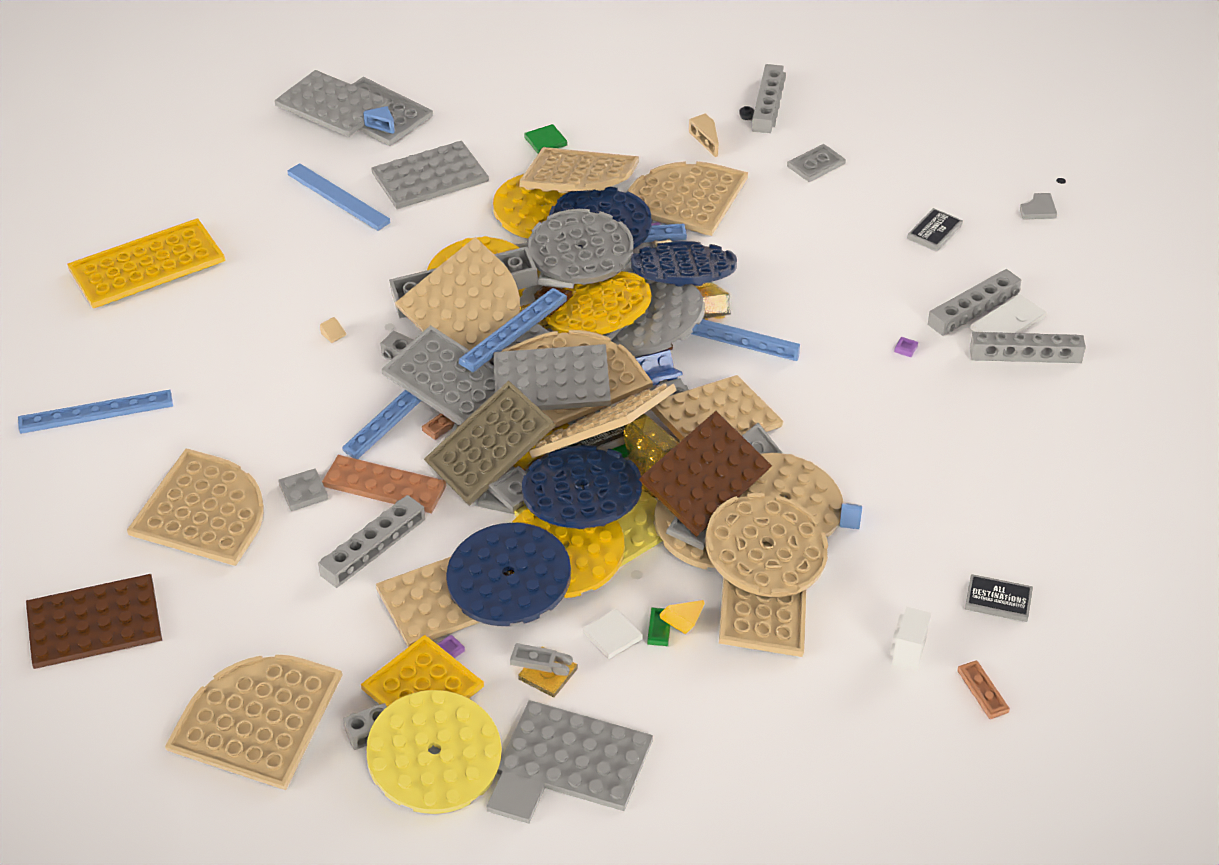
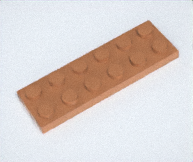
M337 455L322 481L326 488L395 504L398 500L408 495L423 505L425 512L431 514L447 486L446 482L441 479L342 455Z

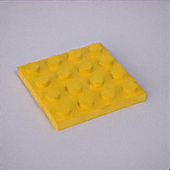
M426 635L422 636L361 683V689L379 705L385 703L387 707L406 695L420 691L441 690L471 698L484 687V681Z

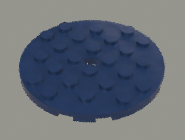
M611 186L606 187L604 190L570 191L557 200V204L552 206L549 213L550 216L554 213L571 209H590L592 213L599 214L600 211L613 216V219L617 222L621 221L629 229L633 237V250L647 239L652 227L651 212L647 204L635 194L629 191L626 193L618 191V188Z
M672 241L657 243V247L654 248L646 246L639 249V253L632 255L631 268L635 274L652 281L674 284L677 287L685 286V284L702 286L703 283L717 281L734 273L737 269V257L732 251H723L722 246L715 244L704 246L701 242Z
M589 445L565 447L548 453V457L542 460L537 459L529 467L528 473L523 476L522 480L523 500L527 508L535 516L553 525L577 529L605 526L623 517L635 507L642 493V482L639 480L641 473L632 460H626L622 457L621 453L608 448L607 451L597 449V446Z
M501 523L473 533L456 548L447 566L446 580L451 599L454 604L456 603L462 609L465 615L483 624L510 626L511 623L523 622L525 624L539 619L540 615L544 612L553 610L563 599L569 588L571 565L569 555L563 544L547 530L526 523ZM511 569L514 572L509 576L503 574L507 571H511Z

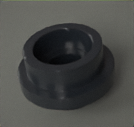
M744 106L739 110V115L743 120H751L755 110L750 106Z

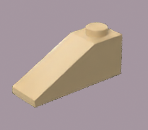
M706 113L689 119V133L714 157H717L719 142L714 120Z

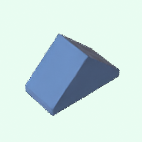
M387 106L363 112L365 126L392 134L395 132L393 117Z
M842 503L840 527L860 529L863 506Z

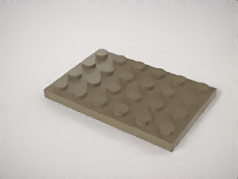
M507 381L428 454L424 460L470 506L489 489L490 484L504 475L556 425L510 381Z

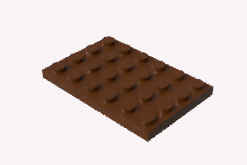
M715 411L646 471L639 480L697 537L707 528L711 516L721 504L737 496L739 498L772 465Z
M152 574L26 600L33 669L163 641Z

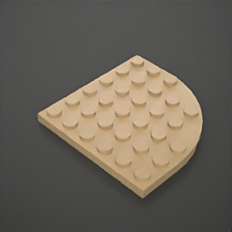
M543 147L520 179V187H525L527 190L535 188L542 191L558 190L560 193L594 189L604 190L606 187L628 180L639 163V156Z
M686 161L675 162L651 169L650 173L645 176L641 175L634 181L628 191L641 198L647 204L652 220L666 224H685V229L712 236L748 179V172L707 162L696 161V164H686Z
M475 237L397 300L395 306L422 332L431 325L466 349L471 350L520 313V297L516 282L510 271Z
M569 330V333L549 332L501 351L606 344L611 404L653 387L652 380L621 344L617 345L609 337L582 330ZM607 406L541 411L555 423L556 426L554 428H557Z
M664 383L655 387L652 391L648 389L639 393L640 395L638 396L631 395L626 397L624 401L617 403L613 407L607 406L598 413L592 412L585 415L584 418L577 420L576 423L568 426L567 429L563 430V428L553 431L551 435L544 437V440L539 441L535 445L536 447L529 452L532 458L629 424L677 391L675 385L667 386Z
M186 448L131 523L127 532L129 536L236 566L260 529L264 515L262 494L255 479L249 473L241 470L239 465L220 457Z
M275 655V657L264 658L256 656L239 661L215 674L213 680L196 692L185 708L165 748L167 751L286 790L343 673L341 670L289 655Z

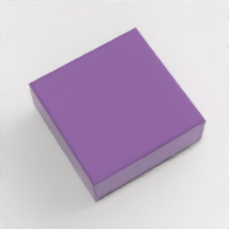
M901 337L895 346L894 352L912 358L918 347V342Z
M452 634L437 643L454 658L465 652V647Z

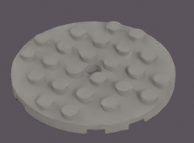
M571 209L554 213L548 216L544 222H539L532 229V234L528 238V249L536 268L546 276L561 282L586 285L605 281L620 273L629 264L633 255V237L626 225L621 221L617 222L613 219V216L601 211L599 214L592 213L590 209Z
M649 283L652 298L645 313L634 320L633 324L626 325L611 341L617 345L621 344L633 356H642L672 347L671 343L678 339L684 340L693 332L692 328L696 324H700L705 313L703 297L695 286L685 284V286L677 287L669 283Z

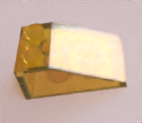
M713 282L703 283L702 286H695L700 291L705 303L703 319L708 320V318L712 317L721 319L725 318V315H731L730 293Z

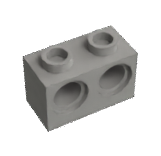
M385 703L372 706L369 709L343 718L346 734L354 750L367 746L372 725L381 712L387 708Z

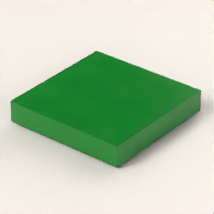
M554 124L524 133V138L537 154H539L543 147L559 149L568 146L567 140Z

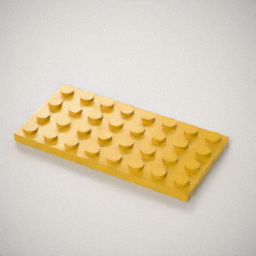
M196 218L67 263L91 307L96 308L225 261V256L200 220Z

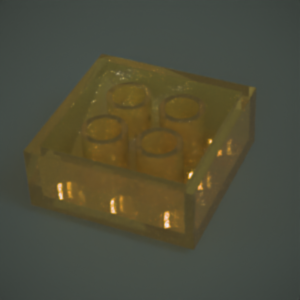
M645 413L631 423L626 424L623 432L629 459L638 467L641 476L679 443ZM642 483V490L644 492H647L652 497L656 498V496Z

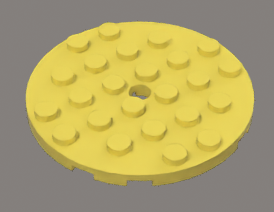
M420 691L394 701L377 717L367 740L368 769L375 784L385 792L386 797L396 804H402L413 808V811L438 814L452 812L470 805L471 801L480 795L482 796L492 785L501 761V739L492 718L481 706L469 698L448 691ZM434 745V747L440 749V752L438 754H431L428 750Z

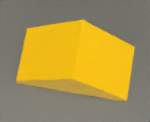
M704 600L668 605L659 616L662 620L686 634L695 626L705 603Z

